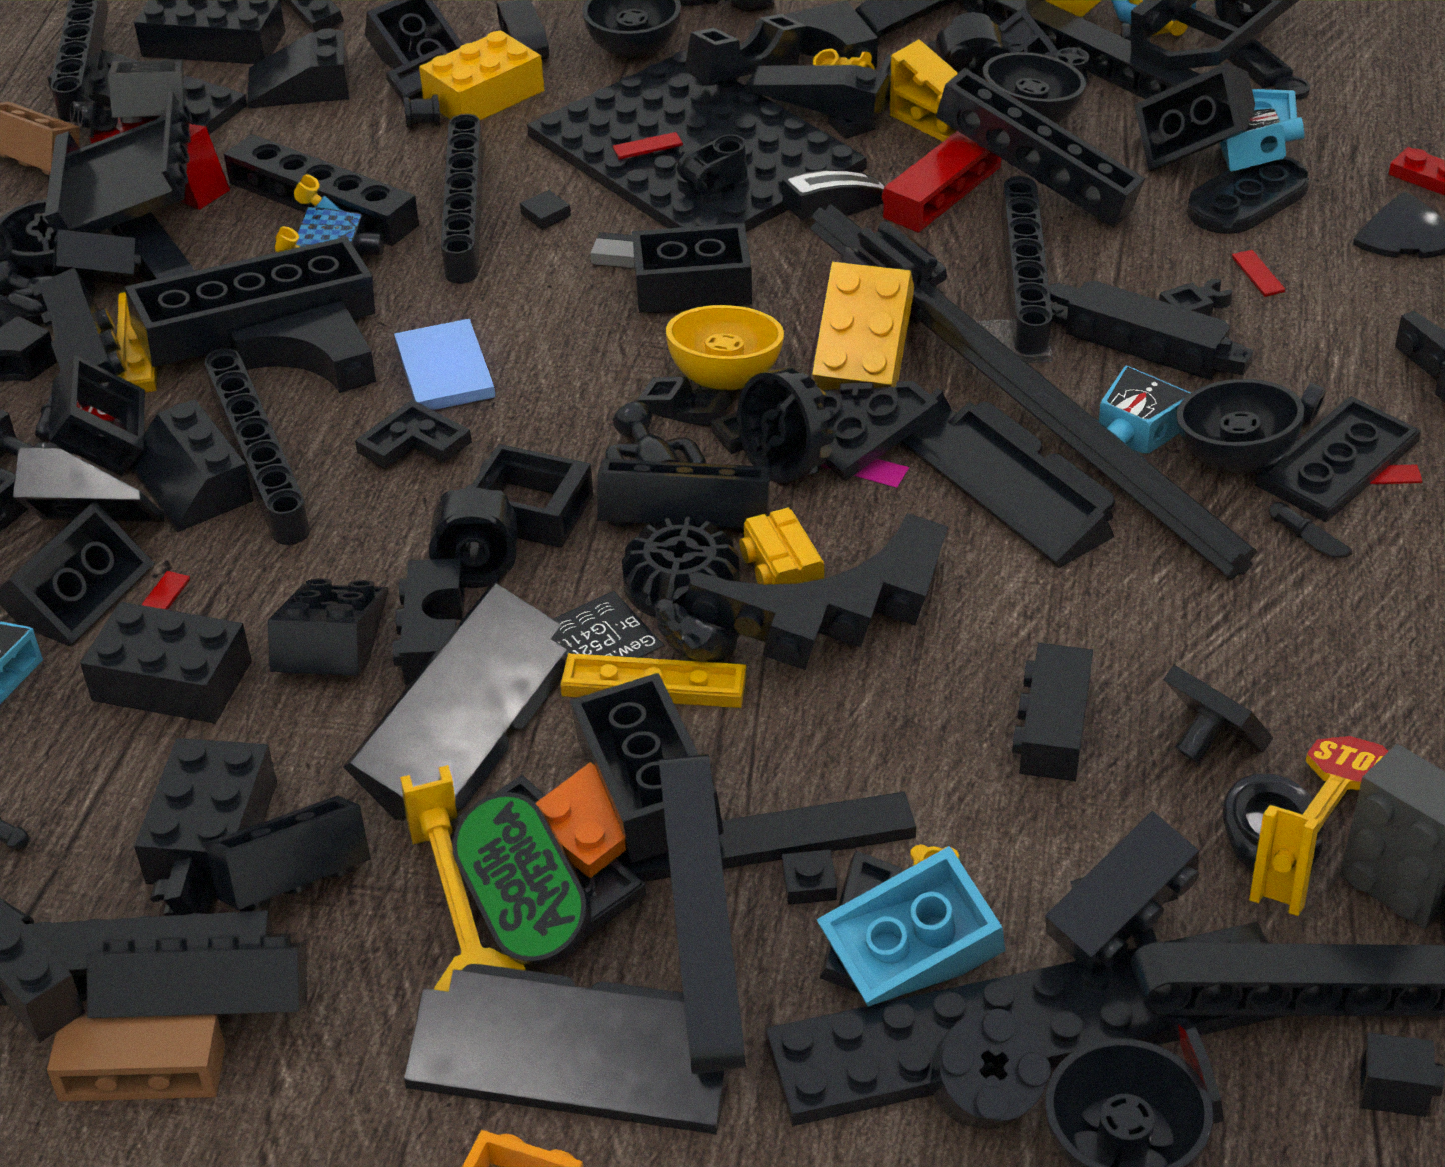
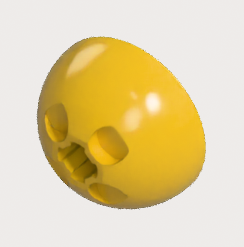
M711 305L693 308L676 315L666 326L668 349L680 371L698 385L712 389H727V391L744 388L753 376L768 372L777 361L784 340L783 327L776 319L755 309L733 305Z

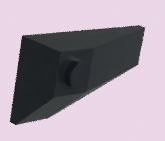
M858 65L758 66L746 82L745 91L848 121H858L863 125L873 127L890 100L891 77L889 74Z

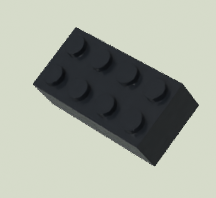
M149 0L134 21L141 57L256 64L273 54L286 32L280 0Z
M659 673L569 700L578 742L587 763L591 762L596 766L624 834L626 853L630 862L635 863L668 852L659 759L699 754ZM713 785L718 835L724 834L718 795Z

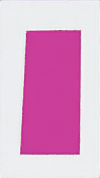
M876 459L854 476L897 488L909 467ZM826 464L821 465V467L830 469Z

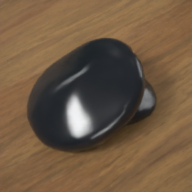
M1262 773L1243 777L1228 791L1223 803V821L1226 833L1236 857L1252 872H1254L1263 813L1269 805L1303 814L1313 799L1309 793L1299 784L1280 775ZM1322 827L1317 834L1312 867L1317 862L1322 851Z

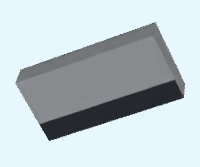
M599 232L590 253L591 264L634 268L632 235Z

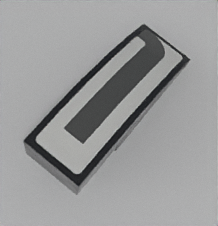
M819 170L783 178L782 200L783 204L801 221L812 217L820 207L825 211L830 204L834 205L846 216H850L883 204L882 193L885 186L875 177L860 172Z

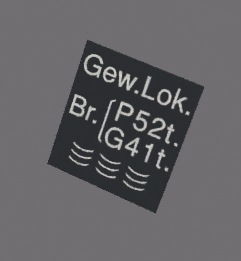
M614 590L553 618L561 626L551 640L567 649L564 653L566 657L568 653L640 658L664 646Z

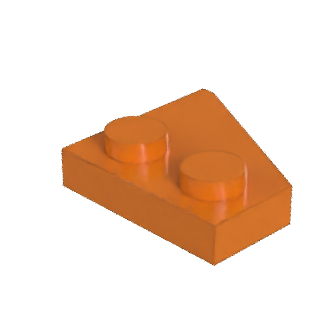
M591 762L535 803L548 819L571 864L589 878L626 851L624 834L596 766Z

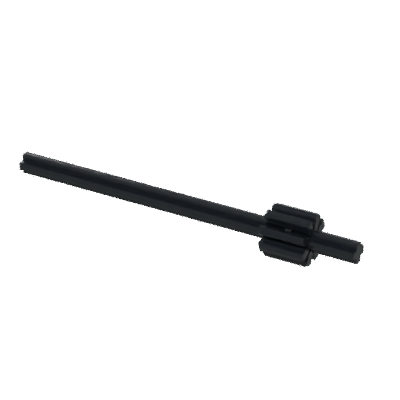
M832 204L825 211L821 207L816 210L812 216L816 222L810 228L811 231L841 255V260L845 263L911 270L914 292L909 319L915 324L919 322L924 324L1227 578L1233 580L1239 572L1244 575L1251 568L1253 563L1250 560L1257 553L1254 547L943 295L944 292L936 286L946 280L947 270L944 265L937 261L934 255L892 222L884 221L880 223L878 231L875 233L868 226L865 229L859 227Z

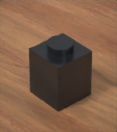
M1367 1032L1359 1063L1360 1108L1426 1117L1432 1097H1441L1444 1085V1065L1435 1063L1434 1041Z

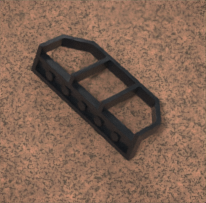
M1144 0L1131 10V53L1167 70L1218 66L1299 0H1237L1261 10L1240 28L1191 8L1190 6L1197 0ZM1174 19L1220 39L1222 42L1216 47L1168 51L1146 40L1158 33Z

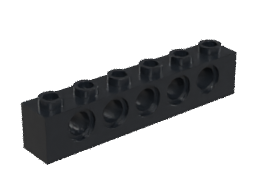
M966 68L945 84L935 116L937 119L1113 228L1133 210L1144 183V177Z
M254 134L249 135L223 154L229 184L304 213L307 207H314L312 203H299L294 197V190L305 174L315 177L319 182V189L316 194L321 198L325 195L341 210L360 213L364 219L366 233H382L384 244L394 246L419 226L416 197L414 194Z

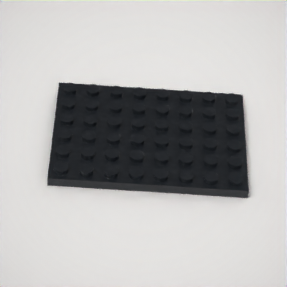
M686 50L677 52L668 59L652 64L636 74L626 76L621 81L606 88L598 89L591 95L577 101H572L567 106L545 114L541 118L527 124L528 136L666 228L744 223L747 232L789 210L782 200L783 178L819 170L862 172L867 169L866 156L766 97L745 91V85L739 81L725 80L717 82L714 86L698 83L696 77L684 72L687 57ZM676 132L683 142V146L620 160L613 150V145ZM733 134L742 137L745 140L747 176L743 180L727 185L710 195H702L695 189L692 181H685L678 175V162L686 152L715 141V139L723 135Z

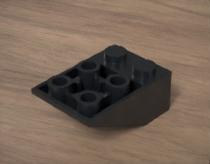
M324 578L307 580L268 619L270 672L358 676L369 663L387 599L388 587L375 586V583L369 580L351 581L348 585H332L331 580Z

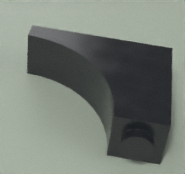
M847 1L783 14L806 26L800 54L815 57L822 50L834 49L840 58L846 57L850 59L851 57H860L862 52H869L872 57L871 63L874 68H877L878 38Z
M343 301L231 332L234 350L239 353L246 370L262 367L299 368L322 376L331 382L339 393L376 382L371 349Z

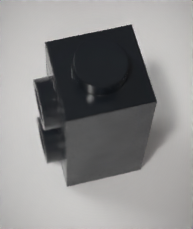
M60 229L57 231L54 239L52 276L75 268L80 278L84 280L129 284L133 274L140 271L141 256L140 252L135 250V238Z

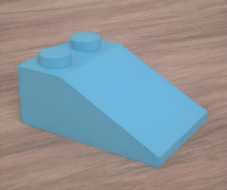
M950 846L817 919L818 925L867 1007L962 976L1006 951L1002 925Z

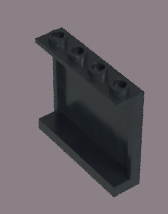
M173 91L168 93L166 116L83 148H79L69 131L56 136L44 214L45 219L55 234H57L58 229L97 233L184 200L185 184L188 183L186 169L187 163L190 162L188 143L191 142L189 125L192 123V116L187 105L184 102L180 103Z

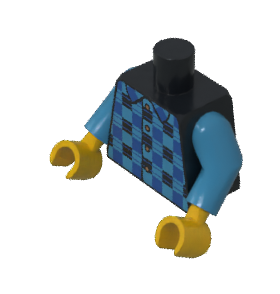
M305 174L294 190V197L299 203H312L314 207H307L298 232L286 226H282L275 237V251L281 252L348 237L361 259L363 255H382L384 251L383 234L366 233L364 219L360 213L341 210L325 195L321 198L316 194L319 189L318 180L311 175Z

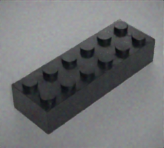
M348 237L125 287L131 326L152 367L170 365L176 361L192 357L207 356L217 349L234 348L231 336L233 331L343 301L353 320L375 314L373 276Z

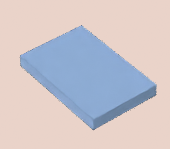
M470 319L394 333L397 350L413 399L416 402L432 410L495 397L494 385Z

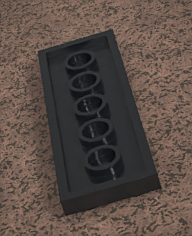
M101 49L92 100L111 108L108 73L112 62L138 60ZM53 73L47 76L50 88ZM184 75L186 105L192 116V123L190 124L206 126L209 135L248 106L244 93ZM143 116V117H142V118H149V119H157L156 116Z

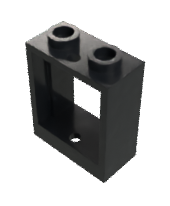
M73 355L53 380L49 442L59 445L65 450L122 476L144 450L145 390ZM101 379H107V380H109V381L106 382V383H103V382H101L100 380H101ZM77 400L114 417L115 425L76 407Z
M498 444L489 459L486 458L483 461L480 473L474 482L466 487L503 492L507 484L554 493L545 509L509 501V503L514 508L518 519L517 538L559 548L563 547L593 497L591 463Z

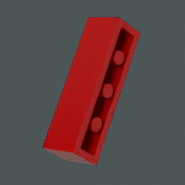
M956 131L884 187L882 193L883 218L919 233L1001 167V158Z

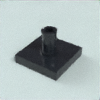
M1173 664L1163 680L1186 706L1198 713L1175 745V748L1192 761L1198 764L1201 762V759L1221 730L1230 732L1264 753L1274 738L1252 711Z

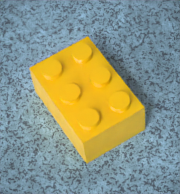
M501 30L491 32L480 40L464 44L455 51L437 56L432 61L419 66L423 99L432 98V95L438 94L439 111L449 119L460 114H472L482 120L544 91L541 55Z
M832 262L812 372L815 384L821 390L840 389V385L844 383L873 382L874 388L896 387V383L899 381L914 292L911 270Z

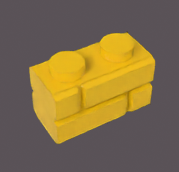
M789 507L770 512L769 516L762 514L746 519L744 523V538L739 540V546L745 563L753 562L755 565V576L758 584H798L824 579V562Z

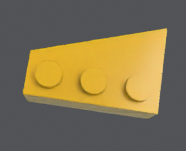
M920 39L891 55L890 116L940 141H945L957 130L952 129L935 116L945 84L958 73Z

